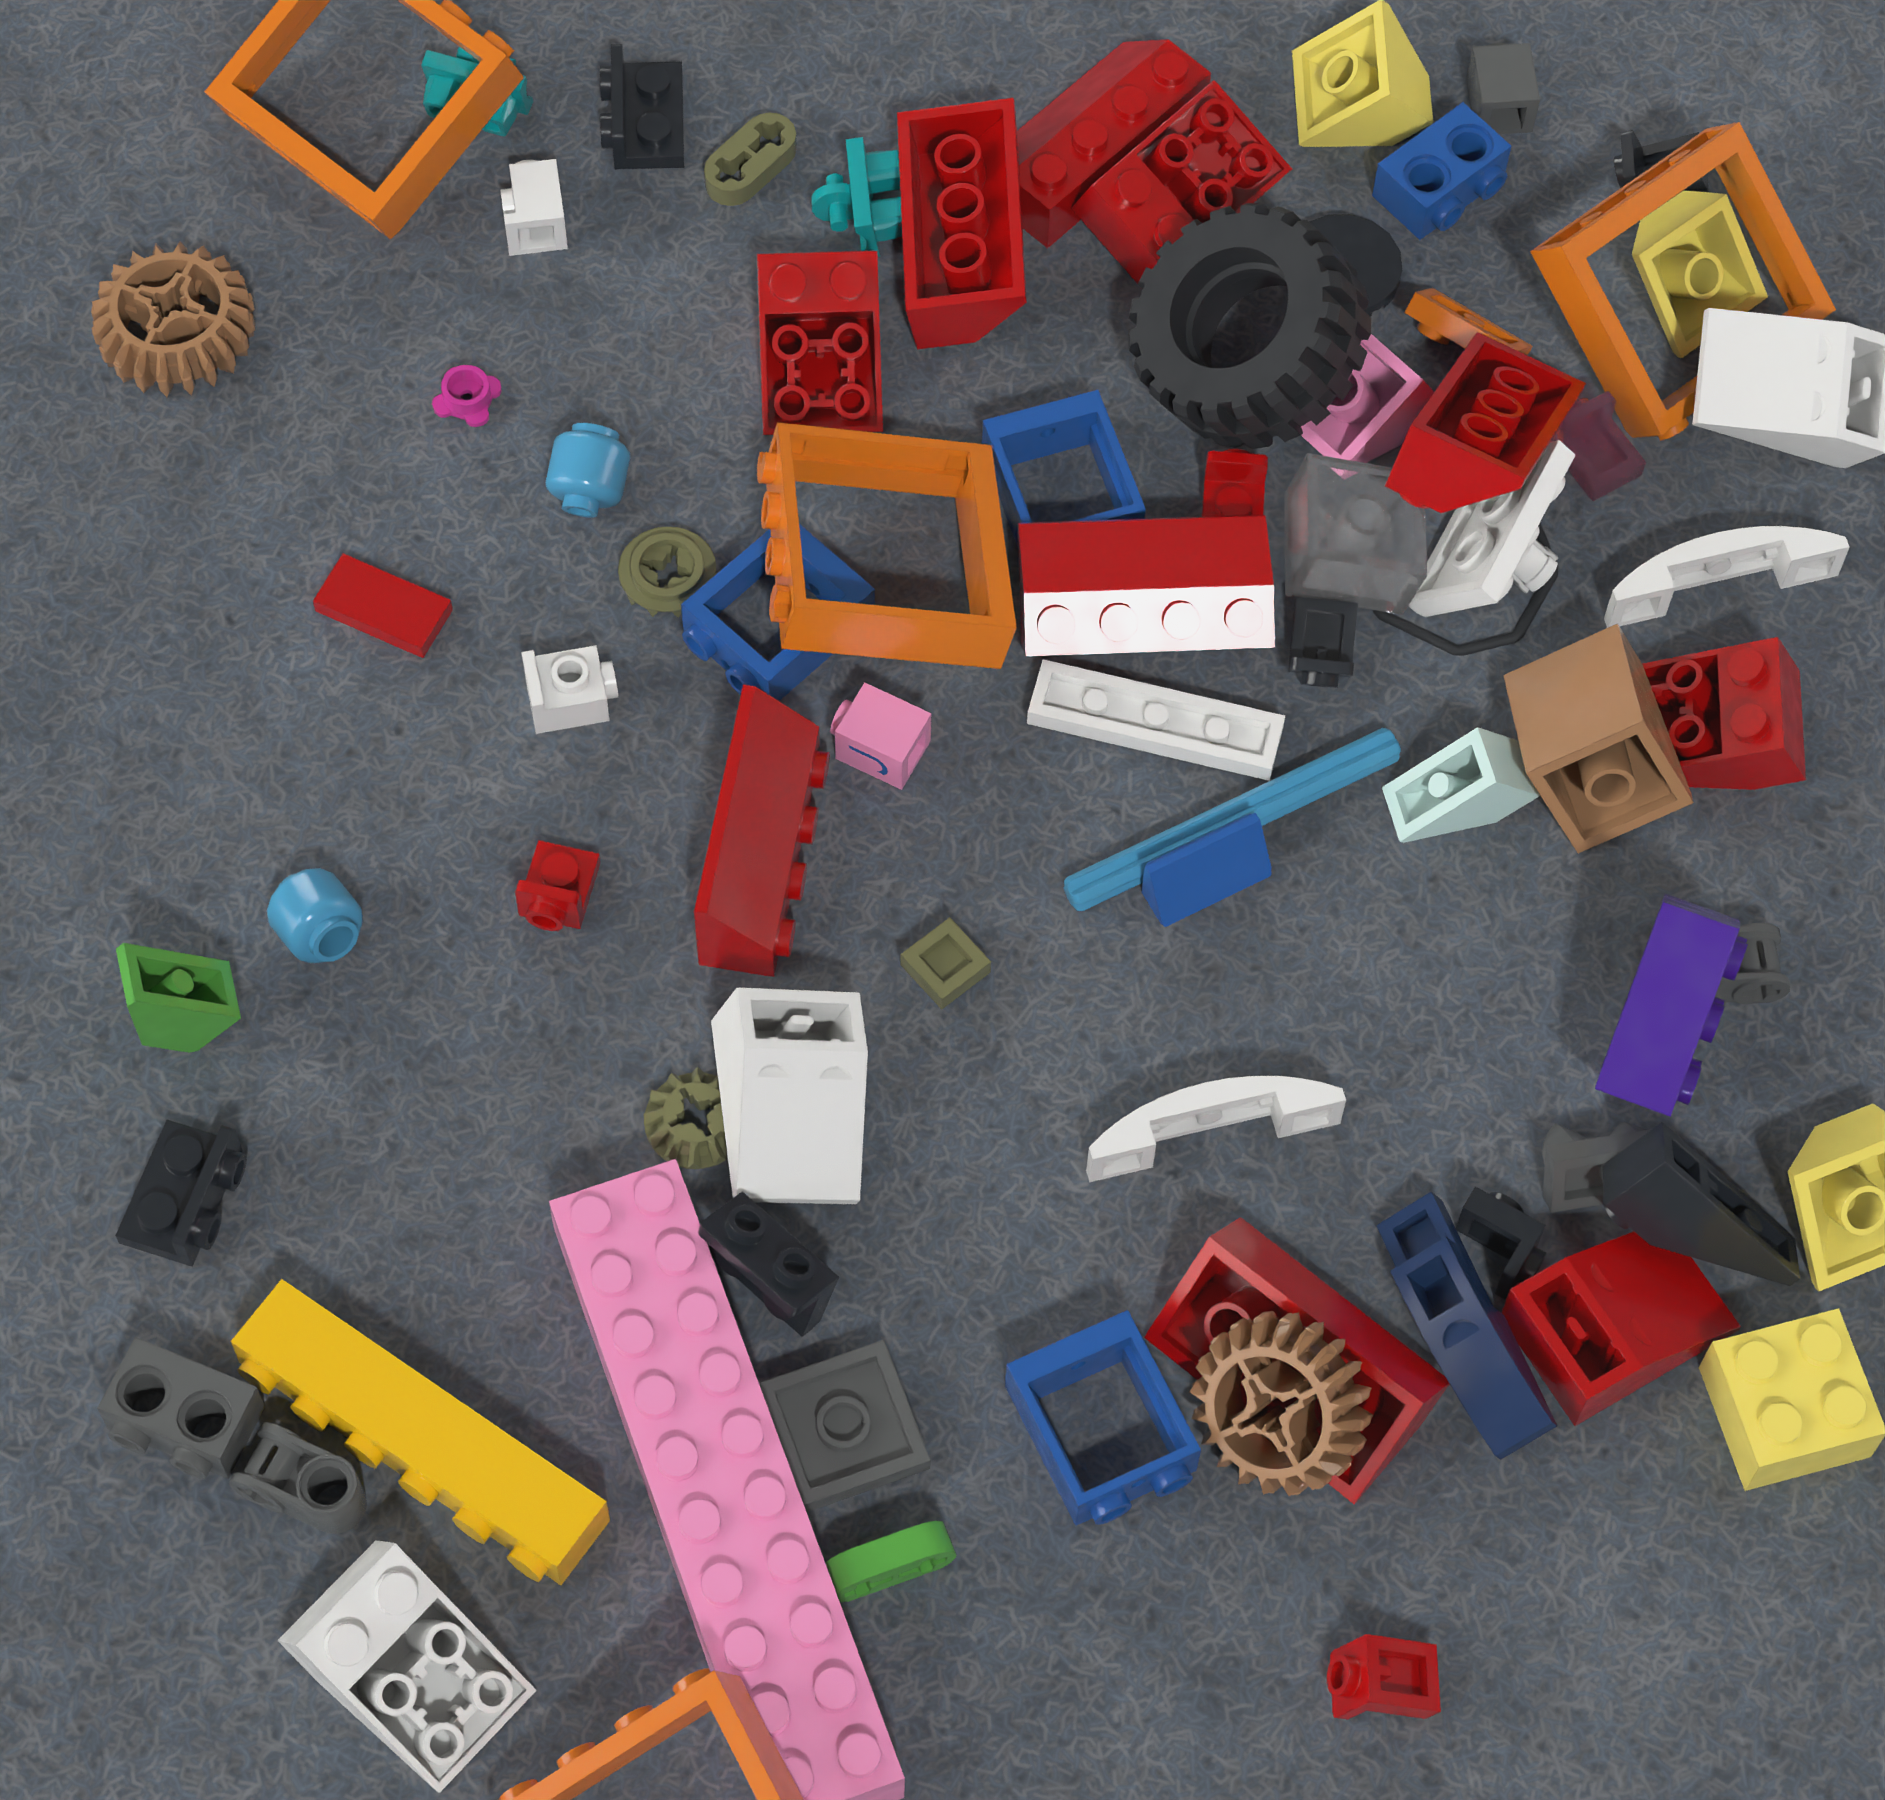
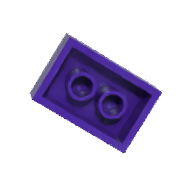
M1668 894L1664 895L1595 1085L1596 1090L1670 1117L1676 1101L1689 1105L1702 1070V1061L1692 1058L1699 1039L1712 1043L1725 1007L1723 1006L1725 1000L1715 997L1722 977L1735 981L1747 949V939L1738 936L1740 920Z

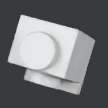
M556 159L542 161L522 160L515 164H509L512 188L500 189L509 256L568 249Z
M596 645L535 656L534 650L521 652L536 734L610 721L607 699L618 698L615 672L612 661L600 663Z

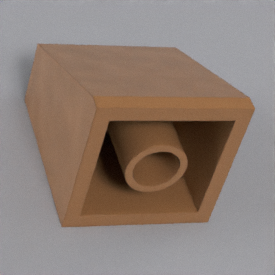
M1618 623L1503 675L1526 774L1577 853H1581L1694 803L1643 664Z

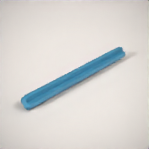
M1378 729L1068 876L1064 880L1063 887L1066 897L1076 911H1084L1143 883L1146 863L1250 813H1256L1263 826L1397 762L1401 752L1399 742L1395 739L1390 729Z

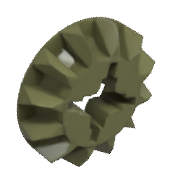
M658 527L639 534L626 546L619 560V582L627 594L631 606L638 604L646 608L652 617L658 612H672L679 618L682 613L681 604L716 575V560L709 545L697 534L678 527ZM675 555L678 575L682 576V578L672 577L668 585L665 584L664 588H660L658 573L653 570H664L667 563H671Z
M697 1067L692 1073L679 1076L671 1073L663 1085L657 1090H651L649 1102L643 1114L644 1127L650 1145L661 1158L666 1161L676 1159L678 1166L686 1169L709 1168L728 1159L718 1076L704 1073ZM685 1098L688 1099L690 1104L694 1103L699 1111L707 1108L712 1110L707 1114L708 1137L705 1136L702 1129L698 1130L692 1122L684 1125L678 1124L685 1119Z

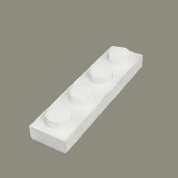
M1044 659L1042 660L1027 715V724L1268 781L1271 778L1285 721V715Z

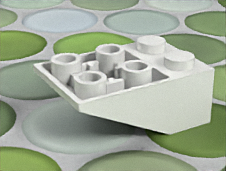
M1708 308L1704 310L1692 425L1839 468H1848L1885 454V334L1848 322Z
M736 988L711 1020L733 1198L743 1191L754 1202L857 1204L860 1201L868 1058L860 993Z
M375 1540L278 1639V1642L320 1685L438 1793L451 1782L537 1691L396 1543Z

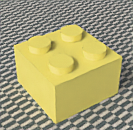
M1839 1308L1713 1341L1699 1366L1745 1491L1870 1458L1885 1437L1884 1422Z

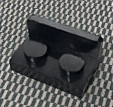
M611 44V65L600 66L601 101H611V113L600 114L602 149H613L615 170L684 168L682 61L624 63L623 44Z
M167 1119L115 1235L118 1243L193 1267L200 1248L209 1250L217 1238L222 1215L217 1209L225 1191H235L245 1172L247 1156L242 1153L243 1150L236 1130L222 1125L218 1134L215 1135Z
M743 1191L701 1222L698 1234L709 1244L710 1253L721 1269L728 1275L738 1279L757 1296L772 1315L785 1321L801 1337L806 1335L821 1321L839 1276Z

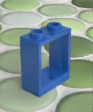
M1099 390L983 420L982 444L992 446L999 499L1018 548V523H1032V519L1011 465L1089 445L1114 509L1072 521L1145 519L1146 508Z
M799 524L805 587L819 600L875 605V589ZM769 529L681 604L682 637L688 648L699 659L707 661L712 658L726 670V678L738 694L741 695L743 685L756 686L780 701L833 654L783 649L768 662L717 617L721 611L766 574V548L771 537V530Z
M1128 1310L1006 1364L1005 1387L1075 1526L1092 1518L1097 1525L1108 1523L1129 1511L1132 1507L1131 1500L1153 1490L1157 1497L1172 1494L1186 1486L1193 1479L1191 1473L1197 1471L1201 1448ZM1122 1362L1169 1454L1085 1492L1038 1399Z

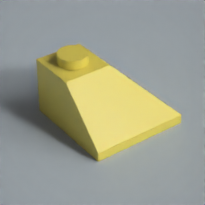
M1384 0L1373 3L1292 50L1300 146H1393L1433 124L1429 75L1390 5Z
M1682 191L1640 220L1632 256L1672 352L1678 358H1683L1701 345L1704 310L1716 308L1748 312L1768 298L1727 194Z
M1870 1104L1815 1126L1788 1170L1810 1277L1817 1291H1822L1885 1265V1111L1875 1104Z

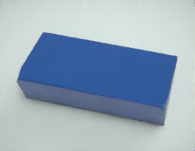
M1250 813L1146 863L1141 892L1164 927L1271 876V863L1259 817L1256 813Z

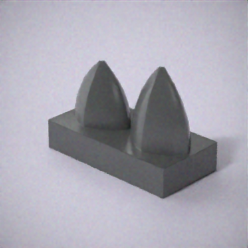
M1621 1122L1612 1131L1610 1136L1585 1139L1575 1131L1555 1123L1545 1137L1542 1152L1545 1163L1543 1198L1550 1212L1603 1205L1602 1166L1652 1129L1645 1130L1639 1126ZM1668 1126L1675 1134H1677L1673 1126Z

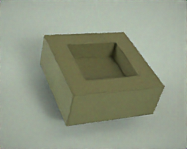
M950 917L901 953L900 965L941 1010L991 973V961Z

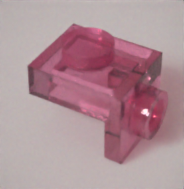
M1609 391L1591 400L1588 398L1578 399L1554 437V441L1560 440L1575 454L1568 470L1592 501L1642 476L1646 461L1612 420L1616 399Z

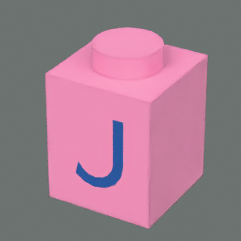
M864 682L854 701L844 700L833 718L830 733L835 735V759L902 790L931 741V713Z

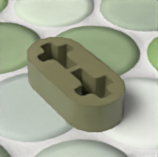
M768 112L759 114L749 120L711 154L704 168L705 188L711 199L721 205H740L751 199L795 157L797 144L794 124L787 117L778 113ZM763 136L767 140H772L779 136L781 145L777 146L770 142L760 149V138ZM741 169V181L738 182L730 178L724 183L721 182L720 173L724 172L731 176Z

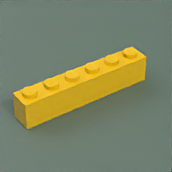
M283 1279L279 1281L231 1340L238 1361L241 1364L237 1371L249 1384L256 1386L259 1391L267 1395L274 1388L294 1400L290 1408L301 1420L318 1431H323L327 1425L336 1429L348 1438L344 1442V1446L357 1459L374 1469L378 1467L381 1461L402 1475L398 1483L409 1495L427 1506H430L437 1499L456 1513L452 1521L460 1530L482 1544H485L489 1537L499 1542L511 1551L507 1555L508 1561L517 1570L536 1582H540L543 1576L546 1575L559 1585H562L610 1522L607 1501Z

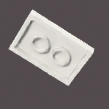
M1560 440L1552 441L1521 489L1457 508L1405 604L1417 614L1428 617L1498 603L1508 593L1513 583L1524 593H1528L1529 590L1534 592L1542 587L1555 572L1558 565L1556 562L1558 556L1536 540L1539 535L1538 525L1549 504L1563 490L1566 482L1564 476L1575 454Z

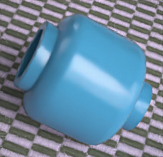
M576 423L573 424L571 431L556 436L545 483L547 490L554 497L563 501L561 508L563 511L576 516L593 518L597 517L599 508L606 509L620 503L630 462V452L623 443L618 441L620 436L618 432L597 424Z
M321 868L305 869L286 877L272 894L267 908L268 922L271 928L298 960L310 964L331 962L345 956L356 944L363 923L361 906L334 873Z

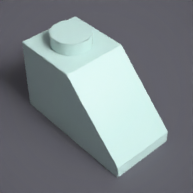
M1478 727L1382 787L1399 841L1403 843L1496 823L1540 796L1526 774L1519 741Z

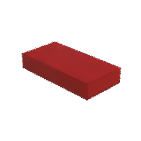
M344 553L313 600L316 612L421 658L425 657L453 611L450 599Z

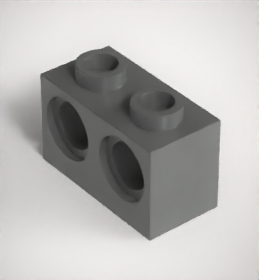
M135 1337L97 1409L107 1429L111 1430L108 1434L109 1438L118 1445L140 1454H144L148 1446L172 1455L169 1462L174 1467L199 1479H206L209 1472L229 1479L265 1406L256 1386ZM149 1392L165 1394L162 1403L156 1409L144 1413L133 1410L135 1402L142 1395ZM220 1417L226 1420L222 1430L212 1437L200 1438L193 1435L196 1426L206 1418Z

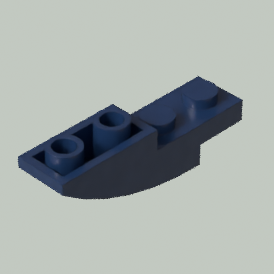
M1430 1192L1376 1225L1395 1265V1268L1390 1270L1409 1311L1452 1389L1493 1454L1501 1460L1557 1427L1554 1417L1505 1316L1493 1307L1442 1199L1433 1192Z

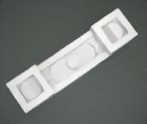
M1789 526L1738 528L1695 538L1656 555L1626 576L1612 591L1604 621L1608 628L1617 623L1619 626L1666 616L1674 591L1773 569L1780 589L1839 575L1850 546L1845 536L1821 530Z
M1245 1076L1210 1081L1180 1089L1149 1102L1123 1117L1089 1147L1086 1168L1089 1182L1153 1168L1157 1141L1271 1115L1278 1138L1338 1125L1341 1123L1346 1103L1343 1088L1295 1077Z

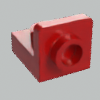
M1228 449L1223 452L1209 451L1207 453L1204 474L1202 517L1263 515L1268 456L1251 454L1242 449Z
M538 840L526 880H519L516 887L515 896L519 916L526 917L530 924L547 931H559L563 926L581 929L600 867V854Z
M1365 1634L1333 1650L1330 1654V1664L1327 1670V1686L1332 1694L1333 1717L1348 1720L1365 1711L1427 1719L1440 1713L1437 1644Z

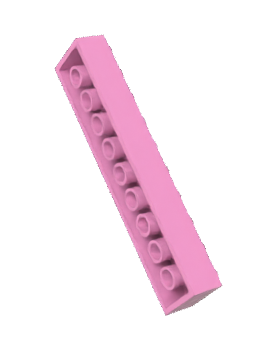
M676 1159L549 1201L558 1242L710 1671L716 1670L741 1677L804 1800L903 1799L905 1777L708 1244L698 1234L700 1223Z

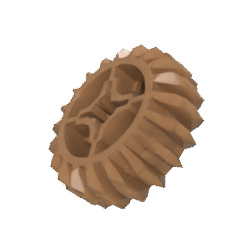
M179 241L174 251L164 253V250L155 243L152 256L146 258L132 251L130 259L132 266L129 268L113 264V271L111 273L113 281H100L98 290L100 299L92 301L91 313L94 320L92 333L95 343L100 346L99 350L103 361L107 363L108 367L115 368L117 376L121 378L123 383L134 378L136 386L144 393L157 381L159 390L166 397L170 394L174 383H182L183 388L192 396L195 387L194 380L203 377L204 381L215 387L217 380L215 369L219 368L222 371L234 374L236 366L234 356H248V338L253 337L255 331L253 317L255 308L252 295L247 291L243 276L240 275L239 270H231L230 263L226 261L224 255L212 259L210 252L206 250L204 245L194 253L188 254L187 248ZM201 295L211 299L219 306L217 315L206 312L205 306L199 304L198 301ZM130 320L140 323L142 330L147 331L148 335L145 341L135 337L127 330Z
M1274 1311L1263 1312L1254 1318V1321L1250 1318H1243L1231 1325L1228 1333L1223 1332L1211 1341L1209 1346L1211 1352L1201 1357L1198 1365L1195 1367L1203 1377L1193 1383L1189 1393L1205 1403L1194 1409L1191 1419L1208 1423L1210 1431L1203 1435L1200 1445H1214L1217 1443L1223 1452L1219 1456L1217 1467H1227L1235 1463L1239 1467L1238 1484H1249L1258 1476L1263 1495L1274 1493L1281 1487L1284 1488L1288 1496L1299 1495L1308 1486L1312 1490L1324 1487L1332 1480V1476H1340L1351 1466V1461L1353 1460L1351 1455L1354 1456L1362 1450L1367 1440L1360 1431L1370 1424L1373 1414L1358 1404H1361L1369 1397L1372 1388L1354 1383L1352 1377L1360 1371L1362 1362L1350 1361L1346 1364L1339 1353L1343 1351L1346 1339H1335L1330 1344L1323 1340L1324 1322H1314L1303 1330L1299 1312L1294 1314L1288 1313L1280 1321ZM1242 1372H1243V1374L1245 1375L1246 1378L1241 1381ZM1241 1383L1247 1395V1405L1245 1408L1241 1397ZM1293 1397L1298 1398L1286 1409H1283L1280 1404L1269 1410L1264 1409L1265 1406L1276 1398H1279L1282 1402ZM1317 1398L1322 1410V1430L1320 1436L1316 1430L1320 1426L1315 1414V1401Z

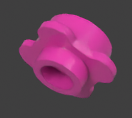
M460 365L450 368L445 373L441 382L442 393L433 398V410L441 418L454 416L465 420L471 427H480L489 420L488 408L492 400L500 396L502 392L501 383L496 377L487 376L483 370L476 366ZM465 393L472 395V398L469 400H464L461 397Z

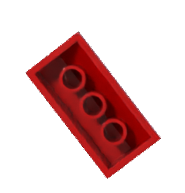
M1169 39L1123 42L1017 131L1023 229L1047 249L1081 220L1071 208L1087 189L1210 84L1211 72Z
M1014 98L897 112L905 306L917 350L976 343L1027 303Z
M1477 332L1412 422L1385 487L1399 493L1403 500L1415 507L1431 508L1439 513L1521 489L1579 399L1586 383Z
M1265 515L1018 523L1021 646L1025 656L1275 647L1274 582Z
M743 685L695 904L694 918L699 965L774 977L778 956L789 958L793 947L796 921L786 917L790 899L801 901L803 897L807 863L798 862L801 844L813 845L819 808L809 805L813 788H825L830 752L820 751L818 725L756 686Z
M1240 1217L1209 1236L1144 1338L1197 1380L1203 1376L1195 1367L1198 1365L1201 1357L1211 1352L1209 1348L1211 1341L1223 1332L1228 1333L1230 1326L1243 1318H1250L1254 1321V1318L1263 1312L1274 1311L1279 1321L1288 1313L1294 1314L1299 1312L1303 1330L1314 1322H1324L1323 1340L1327 1344H1330L1335 1339H1346L1344 1349L1339 1355L1346 1364L1350 1361L1362 1362L1360 1371L1352 1378L1355 1384L1372 1388L1369 1397L1358 1405L1372 1413L1373 1416L1370 1424L1360 1431L1367 1439L1363 1449L1354 1456L1351 1455L1353 1459L1351 1466L1340 1476H1332V1480L1328 1484L1351 1503L1355 1504L1419 1429L1450 1383L1437 1369ZM1242 1372L1241 1381L1246 1378L1245 1375L1243 1374V1372ZM1241 1383V1397L1245 1408L1247 1405V1395ZM1293 1397L1284 1402L1276 1398L1265 1406L1264 1409L1269 1410L1279 1404L1283 1409H1286L1298 1398ZM1317 1398L1315 1401V1414L1320 1426L1316 1430L1320 1436L1322 1430V1410Z

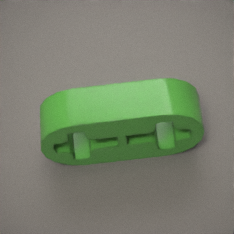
M931 1521L848 1549L832 1557L825 1564L839 1601L849 1602L941 1569L950 1564L957 1555L943 1521Z

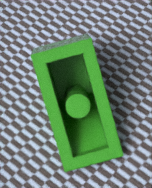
M122 943L116 948L127 1008L143 1046L188 1053L195 1052L241 1019L229 961L129 943Z

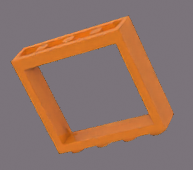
M278 0L204 92L225 114L387 238L392 239L404 227L523 80V75L509 58L514 50L502 38L490 30H487L481 36L471 29L469 25L473 20L450 0H443L440 5L433 0H398L480 61V63L379 188L373 192L251 99L331 1Z
M1740 122L1706 128L1530 251L1623 427L1632 438L1658 436L1661 441L1683 431L1689 425L1687 417L1694 413L1697 376L1661 401L1586 258L1714 168L1718 172L1788 308L1782 316L1823 320L1836 310Z
M777 422L769 452H759L757 480L758 483L766 484L767 487L761 508V525L763 529L771 530V537L766 548L765 571L767 575L775 576V585L770 596L769 616L771 622L779 623L781 649L1001 669L1017 627L992 446ZM795 481L954 497L970 614L806 599Z
M709 1668L695 1671L678 1681L673 1686L675 1695L655 1708L651 1705L643 1706L621 1717L614 1725L617 1732L597 1745L594 1742L585 1743L563 1754L556 1762L559 1769L540 1782L536 1779L524 1781L504 1792L499 1800H572L712 1711L757 1800L804 1799L741 1677L716 1670L711 1672Z

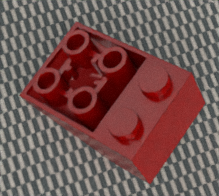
M1213 80L1094 182L1071 209L1138 284L1146 267L1153 269L1160 259L1156 252L1164 243L1169 240L1173 244L1184 235L1181 228L1195 219H1198L1201 223L1211 220L1210 212L1230 206L1236 213H1240L1241 205L1258 201L1288 174L1292 168L1220 85Z
M877 251L757 254L763 435H774L777 422L863 432H883Z
M1778 637L1642 663L1689 787L1756 790L1806 780L1800 670Z
M1634 1231L1567 1256L1511 1288L1501 1312L1505 1316L1518 1345L1574 1426L1705 1351L1713 1341L1727 1338L1741 1328L1692 1257L1649 1245Z

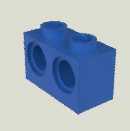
M1462 102L1378 163L1372 196L1421 240L1436 228L1440 231L1449 229L1459 220L1467 205L1478 197L1487 200L1501 189L1508 176L1506 168L1511 145Z

